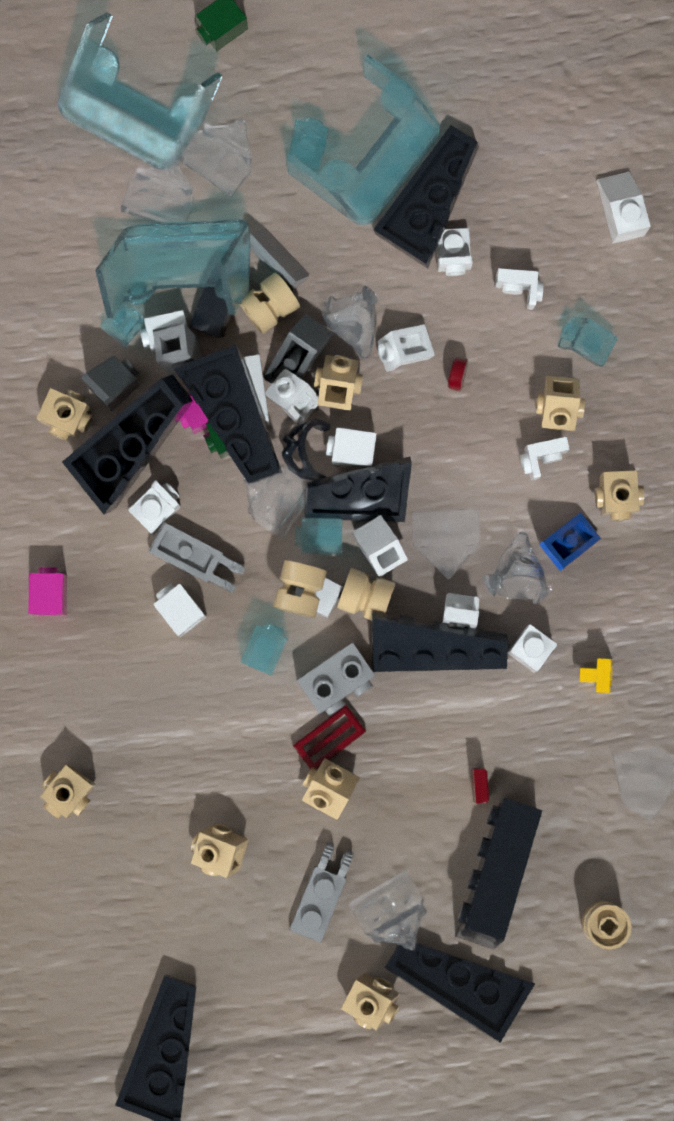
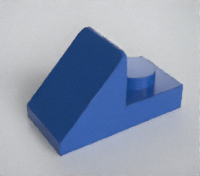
M580 512L539 545L559 571H561L601 538Z

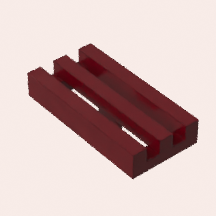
M345 705L295 743L293 747L310 769L312 767L318 769L324 758L330 760L363 735L366 730L347 705ZM344 714L349 719L305 752L302 747ZM352 725L357 731L315 763L311 760L310 757Z

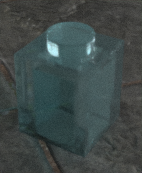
M302 518V526H295V547H301L302 555H342V519Z
M267 622L263 628L256 625L240 663L273 676L288 641V638L282 636L284 630Z

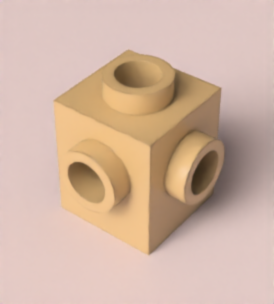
M326 355L324 367H317L314 387L320 388L317 405L351 410L353 394H360L363 375L357 374L359 360L349 359L344 356Z
M546 376L544 393L537 394L536 414H541V428L555 431H575L577 418H583L585 409V398H581L580 379Z
M50 388L36 419L50 427L48 431L50 434L67 440L68 436L78 439L80 432L85 434L91 424L93 415L89 414L91 408L88 404L84 403L86 397L67 389L66 394ZM67 412H71L67 418H63Z
M637 470L603 472L599 476L600 487L595 488L596 508H601V516L610 515L611 521L631 520V514L639 512V506L644 505L643 485L638 486ZM616 493H620L622 495L623 501L619 500L616 497Z
M324 758L319 769L317 770L312 767L302 785L308 789L302 801L338 820L360 777Z
M66 764L59 774L53 771L41 785L45 789L40 796L46 802L43 807L58 819L61 815L69 818L73 813L79 816L91 802L87 796L96 784L71 764ZM64 788H67L70 792L68 799L63 797L62 791Z
M211 825L195 835L191 845V851L194 852L191 864L201 867V871L207 875L228 878L240 871L249 839L233 833V829L226 825Z
M364 973L355 980L341 1010L355 1017L354 1021L361 1027L377 1030L385 1022L390 1024L396 1016L399 1006L395 1003L400 993L395 991L393 985L386 979L381 977L374 978Z

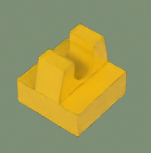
M597 658V669L580 668V682L596 683V693L612 694L613 660Z

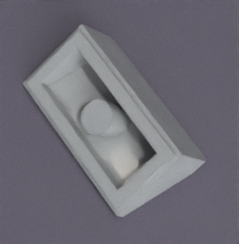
M262 229L247 236L248 247L273 273L276 272L284 280L291 291H295L308 279L309 273L268 230Z

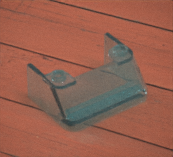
M106 12L86 24L58 99L59 111L67 120L157 169H168L178 161L203 123L223 75L216 72L199 85L195 95H183L176 100L172 110L165 108L116 81L120 69L119 59L111 49L102 45L113 16Z
M368 54L364 59L363 76L382 90V105L395 118L356 169L346 161L335 159L327 162L317 174L292 154L287 158L288 174L358 225H369L377 219L435 144L440 130L437 119L412 87Z
M236 219L147 223L125 228L95 270L107 318H114L124 302H130L133 305L147 302L156 289L215 287L216 295L226 301L228 315H234L249 290L251 236L248 223L244 220Z

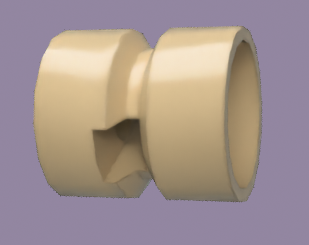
M276 272L260 283L259 291L252 289L238 299L241 308L262 335L278 324L279 316L286 318L300 307L293 292Z
M284 560L280 580L284 585L277 589L273 608L315 618L320 601L316 596V592L323 589L327 571L314 566ZM296 588L304 589L301 597L296 596Z
M351 568L337 609L352 614L360 610L365 619L372 621V610L384 612L385 615L396 583L380 577L370 581L369 574Z
M603 900L593 902L585 909L582 915L581 925L584 934L590 941L602 949L612 950L619 948L627 942L631 935L632 925L630 917L623 909L612 902Z

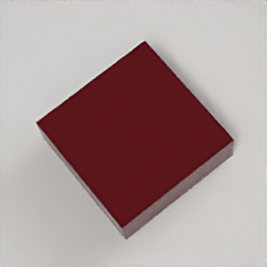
M485 768L471 769L473 801L476 804L488 803L487 770Z

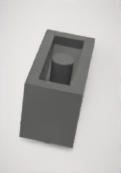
M306 314L289 331L264 379L272 384L284 369H287L303 380L322 354L333 332Z
M115 356L94 367L81 377L87 387L111 412L140 386L139 381L135 377L139 374L136 368L126 358L120 362Z

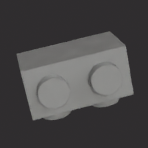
M352 642L302 676L297 682L318 713L321 714L326 711L330 716L346 705L342 700L344 697L352 692L358 697L371 688L373 684L370 680L375 677V674Z

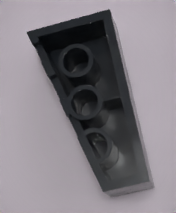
M173 374L161 378L62 461L103 515L117 508L193 402V399Z
M503 798L498 806L492 805L487 819V824L491 825L488 838L483 837L477 853V856L481 857L478 869L472 870L467 889H470L467 902L463 901L457 919L460 924L455 937L493 950L504 942L543 810L507 798Z

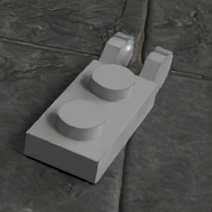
M163 522L148 551L207 583L210 581L231 593L234 592L236 586L231 581L213 574L218 564L221 563L236 574L240 573L243 575L246 569L244 566L223 556V552Z
M329 842L325 846L318 866H315L290 927L291 931L320 943L344 887L345 875L354 855V852L349 850L343 854L337 874L325 870L328 860L331 859L334 852V844Z

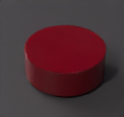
M454 358L448 380L449 389L461 392L467 372L468 359Z

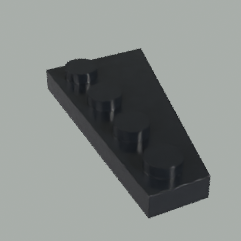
M450 125L373 229L375 235L428 269L479 148L478 142Z
M233 345L174 368L179 378L183 380L189 389V393L196 404L200 406L207 417L210 426L225 445V449L248 484H254L282 473L239 346Z
M372 610L373 672L507 669V634L464 627L462 630L447 627V623L436 621L433 622V625L414 622L413 617L400 615L399 619L384 617V612Z
M404 938L400 940L384 966V969L498 1043H501L535 983L475 964L474 962L446 954Z
M167 974L164 975L115 1106L154 1121H181L197 990L196 985Z

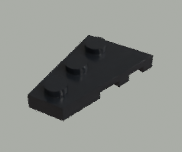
M411 457L307 482L304 509L305 519L372 521L381 515L385 522H405L412 466Z

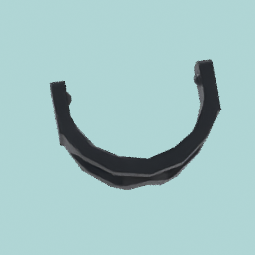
M314 419L293 427L285 434L283 441L287 445L281 452L288 469L299 478L311 481L326 478V475L316 472L310 464L306 453L305 441L311 428L325 432L330 430V423ZM298 432H300V433H299L298 440L296 441V440L294 439V436H295ZM297 446L303 465L301 469L296 465L292 457Z

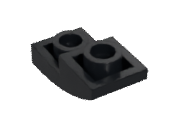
M218 262L202 292L190 326L217 338L224 337L233 307L240 305L238 299L243 295L249 274Z

